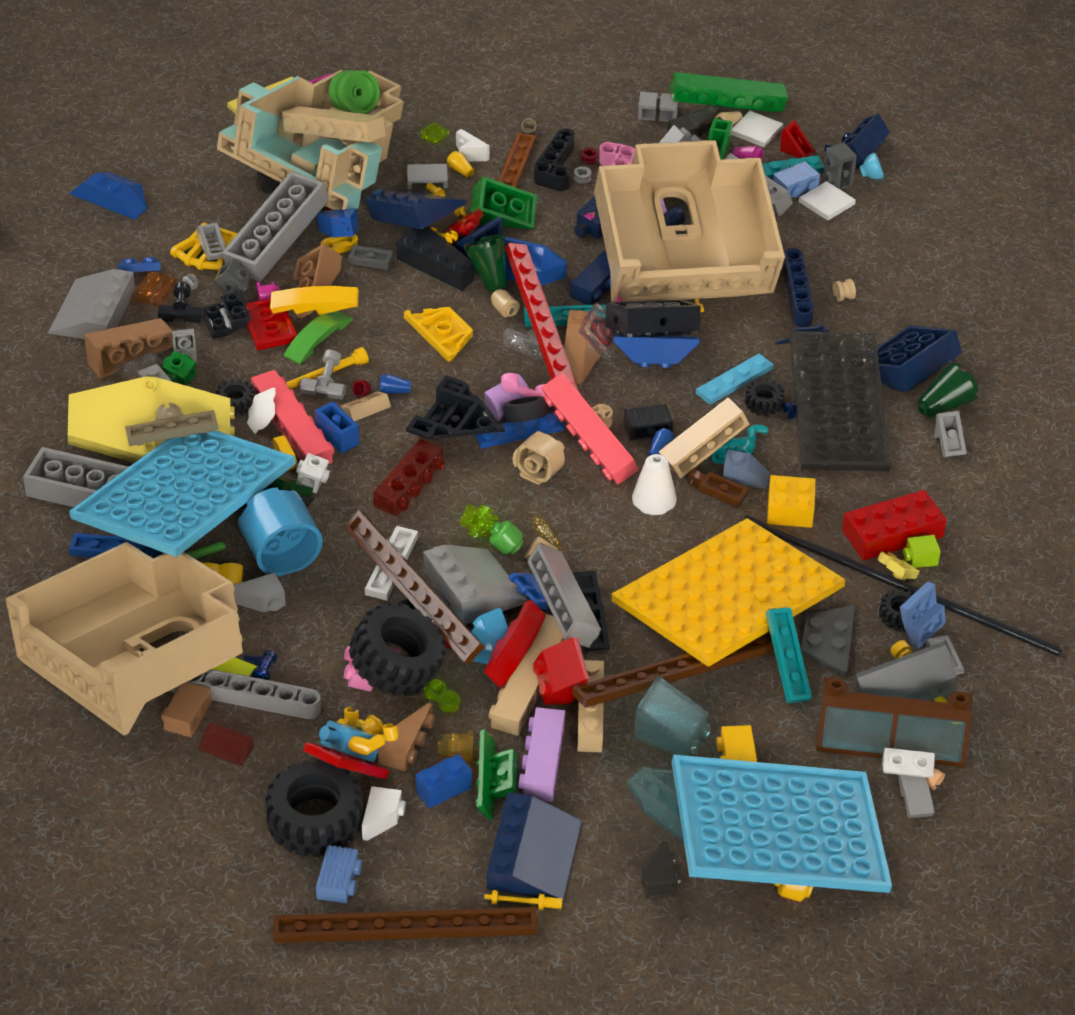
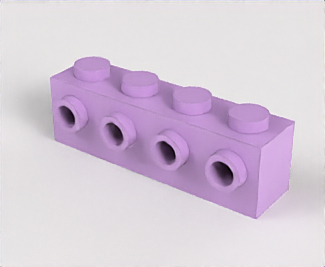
M536 707L535 716L529 719L528 732H532V734L526 737L525 750L529 752L528 755H523L522 769L525 770V774L520 773L519 789H523V795L534 796L544 802H553L565 727V710Z

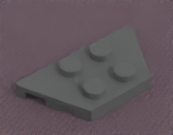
M855 605L806 615L802 655L815 659L825 667L830 666L839 671V674L842 676H847Z

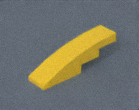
M312 286L276 291L271 293L270 309L273 313L293 309L296 314L316 310L321 315L358 306L359 289L357 287Z

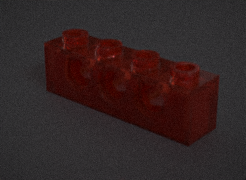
M419 439L373 492L374 507L394 516H398L401 511H406L411 499L419 496L423 485L431 482L436 470L440 471L445 462L443 448Z

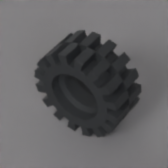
M230 379V383L226 380L223 382V385H218V389L216 388L215 394L227 398L232 396L242 397L230 399V407H234V416H237V413H240L242 416L244 411L248 413L255 397L253 385H248L246 380L242 383V379H238L237 382H234V379Z
M758 379L757 383L752 381L746 388L745 405L747 404L746 407L748 409L751 408L752 413L757 411V415H761V413H765V416H768L769 413L774 415L776 411L780 412L781 408H783L784 388H781V384H776L774 380L769 382V379H765L762 382L761 379ZM764 395V396H769V397H771V398H770V399H762V398H760V397H758V396Z
M896 589L892 590L891 593L888 591L881 599L879 617L882 618L883 624L887 622V627L891 628L893 625L895 626L894 630L902 627V631H906L901 613L893 610V608L901 607L912 596V591L908 590L907 593H903L904 589H900L899 592Z

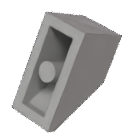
M276 573L234 585V599L237 605L260 612L277 611L281 607L286 606L285 591Z

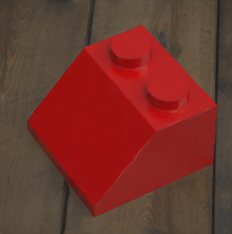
M572 637L542 650L533 663V670L537 674L539 682V692L543 696L545 705L572 704L575 700V697L572 695L573 687L589 681L578 637Z

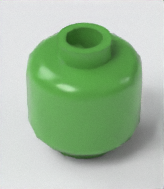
M510 521L496 522L489 531L491 533L489 538L490 544L505 555L517 552L524 542L522 540V531Z

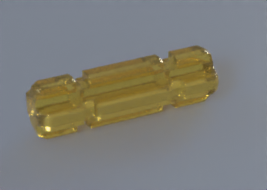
M541 516L533 518L531 526L534 530H538L537 534L558 548V550L561 549V542L555 537L556 535L548 524L545 523V520Z

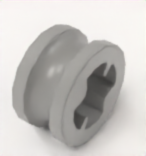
M587 167L576 168L574 170V180L581 184L590 182L591 170Z

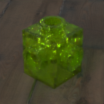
M467 504L459 525L469 529L468 534L481 539L482 536L489 537L491 535L489 531L498 521L499 516L493 514L494 509L481 504L479 507Z

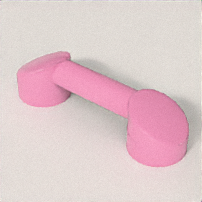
M506 373L501 376L502 388L508 393H517L526 397L545 396L541 389L545 384L538 385L535 390L520 386L518 375L515 373Z

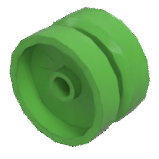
M343 70L333 77L329 86V98L332 105L336 109L351 113L366 114L377 105L380 96L377 80L371 73L366 71Z

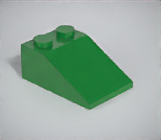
M483 176L473 187L470 213L478 208L484 215L479 220V225L501 217L502 227L534 229L537 195Z

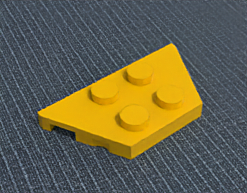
M450 307L423 309V313L411 314L410 310L404 311V319L448 362H451L473 337V329Z

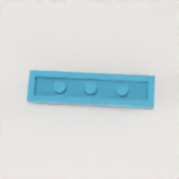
M757 354L696 389V394L711 405L771 371L774 364L761 354Z

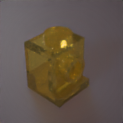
M468 730V734H443V740H438V755H443L444 760L459 754L466 764H473V730Z

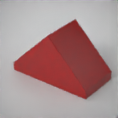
M792 120L782 130L781 152L796 158L809 157L816 152L795 120Z

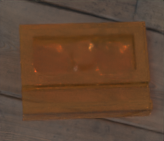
M148 271L133 293L132 301L156 306L162 305L176 284L177 278L174 276L169 278L166 274Z

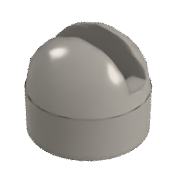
M187 274L182 279V282L190 285L191 290L199 286L198 279L194 274Z

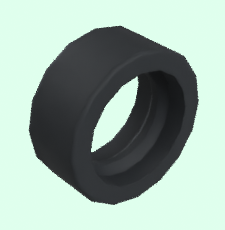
M542 396L514 399L503 405L507 422H525L542 418L547 414L545 398Z

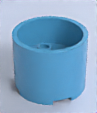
M278 487L271 488L256 494L246 503V509L238 517V527L259 568L268 575L276 573L277 576H282L306 568L317 558L323 544L322 535L302 498L296 491L279 490Z

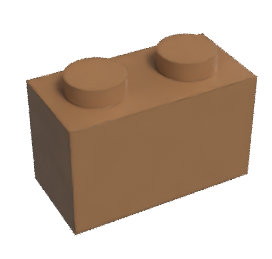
M190 682L181 684L179 689L174 691L169 706H166L162 711L161 720L164 722V730L192 737L212 703L210 688Z

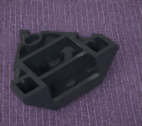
M446 375L436 388V402L425 417L415 415L406 427V432L438 441L456 436L505 432V428L502 424L496 422L494 415L477 395H473L465 381Z

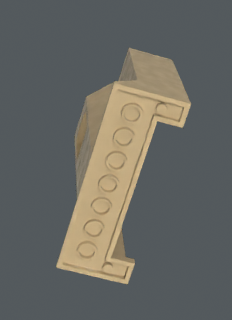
M703 140L696 142L635 145L631 164L599 166L594 194L610 267L611 302H616L618 297H622V301L720 298L774 293L785 255L761 158L720 160L716 141ZM667 197H676L684 200L689 208L692 225L666 226L660 200ZM675 231H686L687 234L676 235Z
M125 542L5 598L17 657L32 670L124 736L129 734L146 702L243 653V639L239 630L238 622L240 618L234 599L235 588L233 583L185 552L178 557L164 553L153 559L138 548ZM176 631L189 632L157 649L150 645V643ZM143 648L145 651L141 652L138 649Z

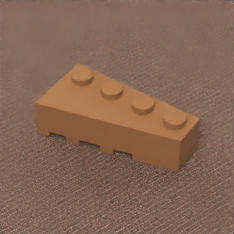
M160 318L84 334L88 365L100 379L173 348L172 329Z

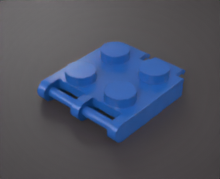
M515 572L510 574L509 580L518 585L516 590L520 594L528 596L541 610H551L533 574Z

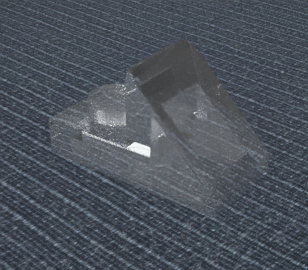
M533 327L527 334L510 328L504 331V347L537 360H542L543 356Z

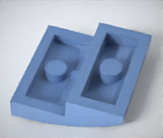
M928 581L900 607L907 635L913 646L918 649L925 643V639H929L946 623L945 607L937 603L935 584Z

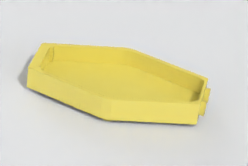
M157 377L137 378L69 394L68 445L135 463L164 441L145 443L140 446H129L125 426L154 421L156 419L155 412L162 404H165L167 409L170 408L169 403H174L181 408L184 415L214 410L218 423V430L216 431L234 436L235 433L234 426H230V420H234V407H230V398Z

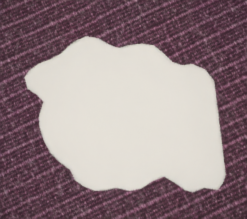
M276 388L268 389L255 395L253 398V403L248 411L249 418L247 424L254 434L258 430L264 429L275 415L273 399L276 394Z

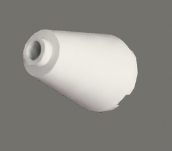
M659 454L650 455L646 458L632 494L634 506L643 513L650 515L664 514L673 509L677 501L668 460Z

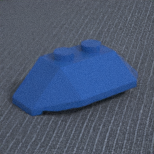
M96 172L70 192L73 196L134 220L147 209L142 184L111 172Z
M505 237L506 246L508 243L527 245L541 285L566 278L567 261L563 258L561 259L547 246ZM506 253L507 280L516 281Z
M613 334V341L640 367H650L651 363L659 364V367L669 368L672 367V364H678L699 344V337L660 335L625 337L623 334Z

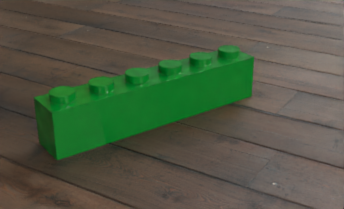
M679 72L673 73L669 87L672 101L768 112H783L788 99L784 84Z

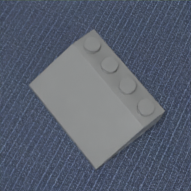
M111 269L75 279L48 334L84 339V334L117 327L135 291L134 273Z
M442 545L423 552L426 574L436 589L450 603L451 609L464 624L474 622L478 616L494 609L500 608L503 612L527 602V598L516 590V584L509 580V575L488 549Z

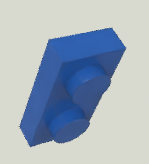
M144 257L143 261H135V258L122 259L123 262L118 264V270L131 272L161 270V260H156V257Z

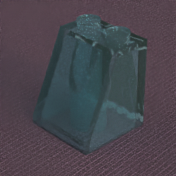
M657 676L636 709L634 740L672 755H696L701 745V738H706L711 729L709 713L663 678Z

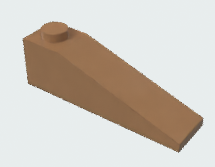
M322 244L298 258L294 280H299V286L297 285L295 288L331 286L341 269L342 255ZM314 310L296 314V317L302 319L313 313Z
M569 310L564 351L576 384L582 385L605 349L596 347L587 333L588 321L591 318L597 317L589 311Z

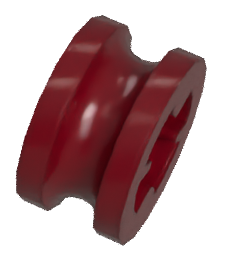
M594 148L583 149L581 151L582 163L588 165L597 163L598 151Z

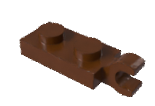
M692 469L688 474L690 479L687 484L696 488L699 487V492L739 508L749 492L748 487L710 471L707 475H704L698 470Z

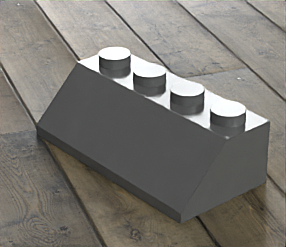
M944 641L855 674V693L930 701L937 697L951 694L955 691L956 675ZM860 710L867 722L881 721L885 717L892 715V713Z

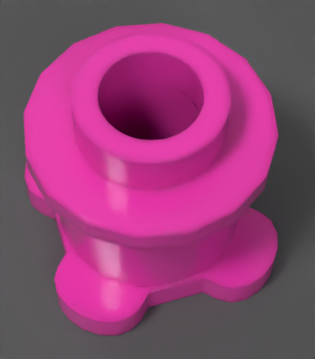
M256 282L259 301L270 299L272 292L280 291L279 286H275L274 282L260 286V282Z

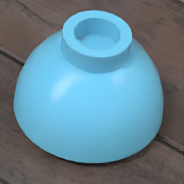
M872 153L867 156L863 165L860 166L863 177L883 179L884 173L877 154Z

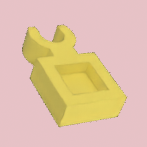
M881 551L877 559L879 562L887 565L886 567L894 572L893 576L900 580L916 579L920 572L906 561L899 560L891 552L886 554Z

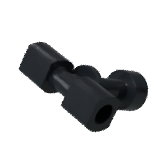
M178 282L174 285L173 294L177 301L172 305H159L158 319L161 318L163 321L173 322V318H186V322L201 323V306H188L185 302V298H189L191 291L188 283Z

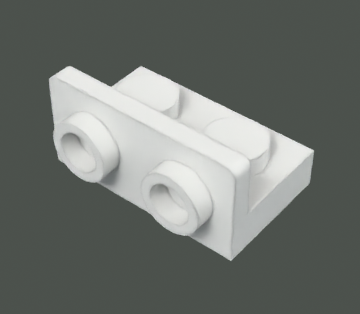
M885 748L882 756L883 772L932 778L935 753Z

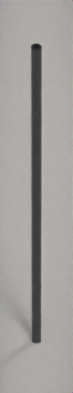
M746 515L744 520L748 518L782 540L893 587L904 589L905 592L908 590L912 591V595L920 589L917 586L749 515ZM936 595L937 603L944 605L947 610L1053 655L1059 656V653L1062 651L1061 647Z

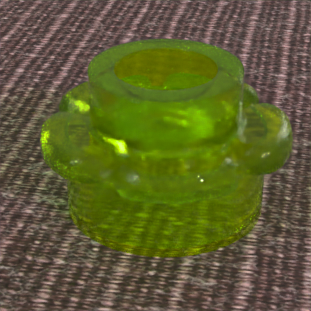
M440 679L429 681L423 688L426 698L435 702L443 700V696L447 691L445 683Z
M446 690L437 698L439 708L443 712L450 711L454 713L458 711L461 704L459 695L453 690Z

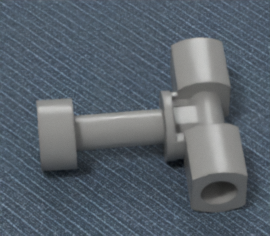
M326 350L322 359L326 363L323 375L318 376L317 380L303 378L300 392L310 395L322 393L327 394L328 398L343 400L346 393L345 384L334 383V380L331 378L334 366L340 363L341 354L335 350Z

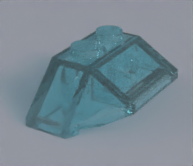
M643 766L627 781V786L643 812L680 842L684 843L673 770L651 769V767Z

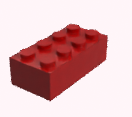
M922 490L844 513L842 531L864 561L878 557L881 551L887 554L888 552L906 548L907 538L934 535L936 539L944 537L947 519L926 490Z

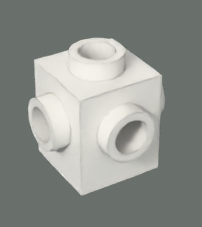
M308 453L305 460H300L297 466L296 473H299L297 482L312 487V492L317 493L321 483H326L330 474V471L327 470L329 460Z

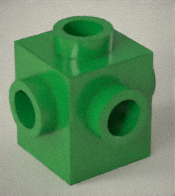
M173 351L162 363V369L171 381L185 386L190 384L198 372L196 362L185 353L180 354Z

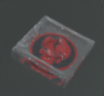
M596 303L591 307L579 333L603 359L610 360L618 346L613 341V334L616 333H613L612 329L605 328L606 312Z

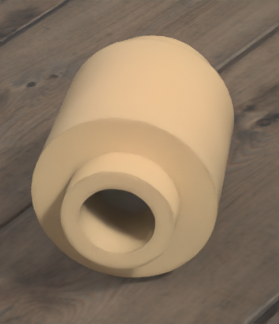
M499 289L491 296L493 307L503 317H512L519 311V302L508 291Z

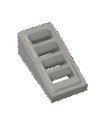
M218 223L197 226V236L208 261L223 258L222 252L226 246Z

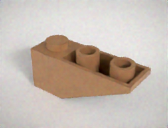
M427 703L395 725L398 726V739L395 741H385V744L378 749V764L407 771L409 764L413 765L418 754V751L415 750V745L422 747L426 739V732L420 731L421 727L431 729L434 724L435 715L432 714L431 703Z

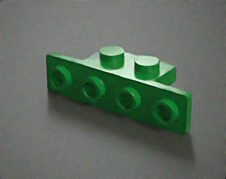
M486 729L480 730V740H478L479 759L477 760L479 778L476 780L478 787L476 806L478 811L482 812L487 819H493L494 799L505 797L508 792L517 793V753L514 749L495 754L494 739Z

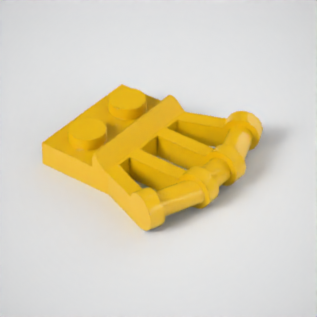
M219 228L227 247L238 233ZM197 229L188 239L173 246L170 251V255L174 258H179L184 262L185 266L190 267L192 265L201 271L203 269H211L218 272L224 266V258L218 259L217 262L208 261L205 252L199 259L196 258L203 250L197 236ZM193 247L187 254L184 253V251Z

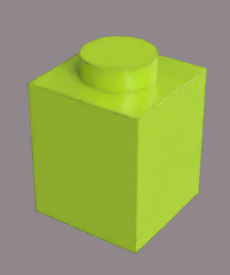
M934 535L907 538L906 548H903V557L905 561H909L910 565L915 568L937 566L941 551Z

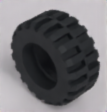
M389 603L387 606L386 604L378 605L376 608L370 609L363 616L350 640L349 654L350 658L353 659L352 664L355 670H359V676L362 679H366L368 685L373 688H379L380 692L385 694L390 692L393 696H401V694L409 696L424 691L431 684L445 660L446 647L443 635L439 634L440 629L437 625L432 624L431 618L425 617L416 608L414 610L410 609L408 605L402 604L398 606L397 603ZM385 642L400 646L410 657L395 653Z
M316 759V762L305 760L299 765L294 763L287 767L288 770H282L278 773L276 779L274 778L271 781L269 789L266 791L265 806L268 830L270 835L274 836V841L279 846L284 844L285 850L291 853L295 849L300 856L306 857V853H312L313 857H320V853L326 852L328 845L344 848L348 846L347 840L352 842L357 837V831L361 830L363 819L361 786L358 785L356 777L350 774L347 769L339 768L330 763H324L323 760ZM311 799L326 800L335 805L333 809L320 815H304L294 810L298 804Z

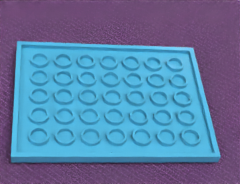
M216 430L209 433H198L187 437L167 439L69 511L70 517L81 523L178 557L237 509L242 507L253 496L295 465V457Z
M684 755L673 756L671 762L689 877L890 893L892 882L866 772Z

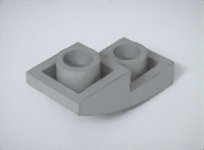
M898 775L901 797L905 799L908 818L933 816L934 808L926 778Z

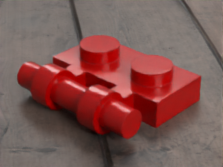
M478 208L447 226L443 233L449 232L451 234L452 230L458 234V238L467 236L471 233V230L480 224L479 220L484 214Z

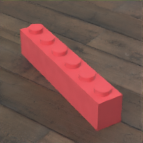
M275 370L252 377L251 384L255 390V395L268 389L276 388V394L273 399L275 415L272 421L282 435L286 437L299 459L304 461L307 454L310 453L329 460L328 464L333 463L332 455H334V448L332 444L325 440L322 430L317 429L312 416L307 415L303 404L296 400L293 390H289L286 386L284 378L280 377Z
M563 373L541 387L545 394L543 397L549 408L553 406L556 409L554 413L560 422L565 420L568 424L566 428L573 437L575 435L578 436L579 445L584 451L589 450L591 452L589 456L596 466L601 465L604 468L601 471L608 481L613 479L616 484H619L639 471L632 456Z

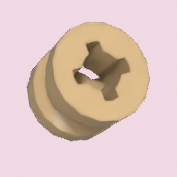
M846 279L845 282L835 281L833 283V294L838 302L843 301L845 298L849 300L855 299L856 289L852 279Z
M598 404L592 407L608 428L611 427L613 415L611 407L605 404Z

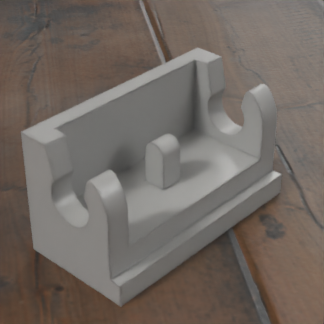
M447 164L407 165L408 189H412V183H443V187L447 188Z

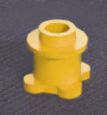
M374 715L367 716L365 721L358 719L356 720V725H353V727L374 736L377 734L383 735V723Z

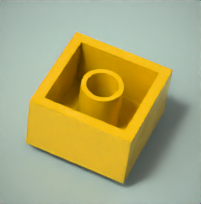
M770 475L767 523L771 525L812 528L816 479Z

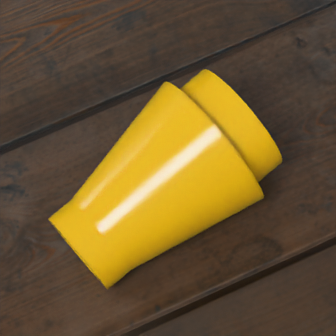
M454 151L448 156L446 162L450 169L464 175L466 178L475 173V169L470 165L462 152Z

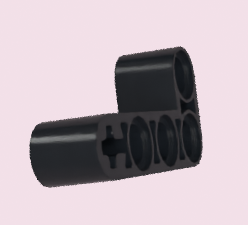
M564 128L556 133L534 164V183L557 191H564L569 188L570 170L563 166V164L574 150L575 133L573 130Z

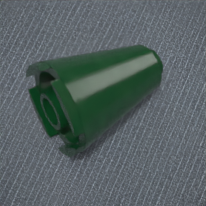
M500 234L483 237L475 245L471 241L464 246L487 291H492V294L496 290H504L507 286L505 236H500Z
M955 362L949 365L920 397L917 408L923 416L927 415L931 418L938 413H944L978 398L976 396V393L979 391L978 386L968 371L963 372L960 369L962 365Z

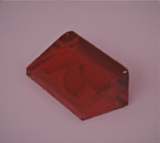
M209 723L198 747L200 751L240 766L243 765L254 749L251 737L213 723Z

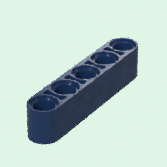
M789 248L784 252L783 272L793 322L798 327H809L812 324L814 305L803 253L799 249Z

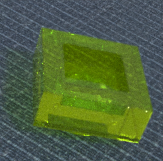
M435 122L421 130V137L434 144L439 143L448 136V129Z

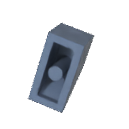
M727 450L723 473L724 478L743 486L767 489L770 472L750 453Z

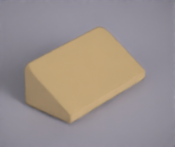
M379 391L341 406L344 412L354 421L391 407L388 394Z

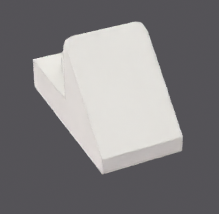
M462 129L456 132V147L459 149V152L463 153L468 162L489 160L490 145Z

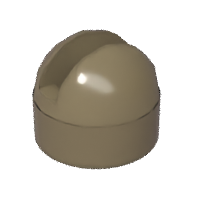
M526 118L522 121L521 128L525 133L532 134L537 130V123L532 118ZM525 124L534 126V129L525 128Z

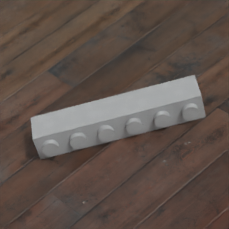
M538 543L527 561L565 640L578 637L579 644L589 648L598 637L601 628L563 553Z

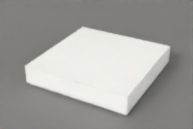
M749 111L732 128V135L765 147L783 129V123Z
M827 181L799 197L801 204L827 221L855 205L856 201Z

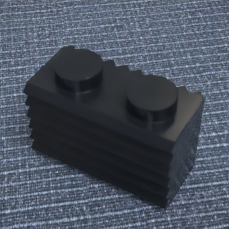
M667 404L624 410V425L630 441L654 438L655 432L662 428L668 429L673 433V420Z

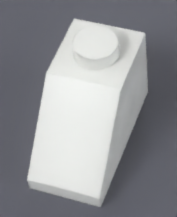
M371 787L362 823L363 840L368 841L398 823L399 816H404L406 801H402L401 790Z

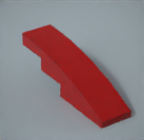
M532 600L524 603L519 617L511 621L505 637L497 641L484 671L499 688L506 684L517 669L546 618L543 611Z

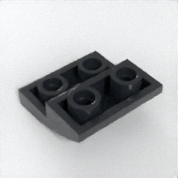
M241 291L220 296L221 303L201 308L212 339L227 336L252 320Z

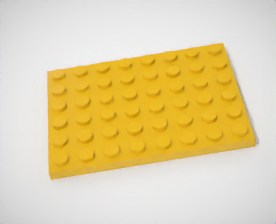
M747 518L612 593V602L709 667L769 632L765 613L769 609L791 607L794 617L845 587V579Z

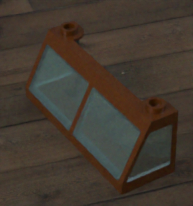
M824 677L816 751L882 758L884 749L892 748L935 753L934 764L965 767L972 718L973 693L954 692L949 695L947 702L848 692V685L843 680Z

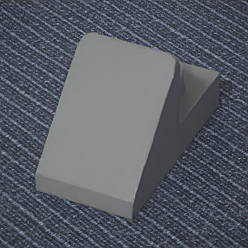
M959 411L938 413L936 415L934 438L940 439L944 458L967 454Z

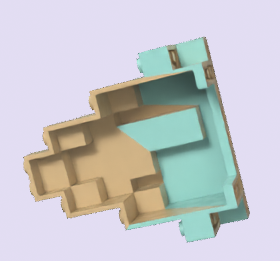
M342 70L314 84L297 76L271 90L253 82L239 89L234 125L219 132L217 150L279 182H282L291 171L321 181L325 184L329 198L325 206L332 210L359 208L362 190L376 183L379 163L387 159L393 128L392 123L401 118L404 101L399 99L401 86L372 71H368L378 82L380 96L377 105L366 114L384 117L386 136L372 142L356 141L347 146L339 138L284 131L282 117L283 111L298 106L330 110L331 107L335 108L329 98V86L333 77Z

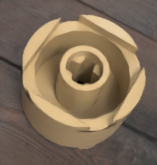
M537 431L514 451V467L517 466L521 471L519 475L524 479L538 485L542 482H547L564 465V445L561 441Z

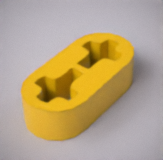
M356 234L349 237H329L322 240L321 245L330 246L332 250L340 254L350 251L353 245H358V237Z
M282 435L273 438L274 450L295 457V465L287 471L296 469V456L286 437Z

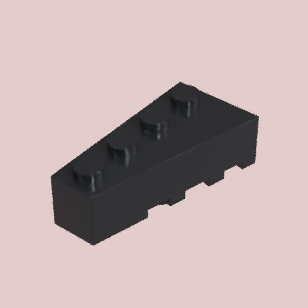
M427 226L422 230L412 228L396 241L397 260L460 291H463L474 281V266L471 260Z

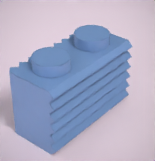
M804 161L793 167H788L784 171L775 173L773 181L788 190L791 198H796L802 193L811 191L819 186L820 174Z
M327 846L316 885L318 900L347 904L349 896L355 895L356 880H354L355 875H360L362 860L358 859L357 849Z

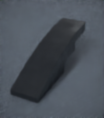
M596 571L574 572L573 575L601 628L598 637L589 648L585 647V650L609 649L604 605H602Z

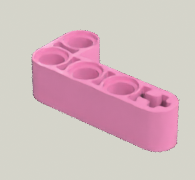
M612 142L602 143L600 145L599 163L602 166L631 164L635 148Z

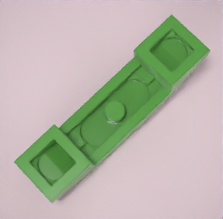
M339 311L320 315L295 337L283 356L301 365L314 354L313 349L336 329L341 331L353 321V318Z

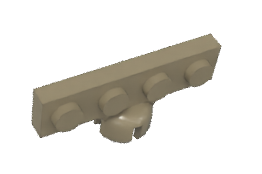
M169 403L170 408L166 409L165 404H162L155 412L156 419L154 421L125 426L129 446H140L145 443L165 441L171 438L187 437L193 434L209 433L218 430L215 411L210 410L184 415L178 405Z

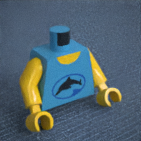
M352 707L344 709V719L341 718L336 722L329 720L326 726L320 729L319 737L321 744L341 753L374 762L378 749L385 744V741H395L399 736L398 726H393L392 723L383 725V735L377 734L375 736L349 726L356 725V720L359 719V710L352 712Z

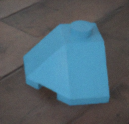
M500 608L478 616L472 623L475 627L471 632L485 646L473 660L474 662L488 664L497 641L506 635L508 626Z

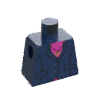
M595 196L577 213V226L574 228V231L578 237H583L587 233L596 239L603 237Z

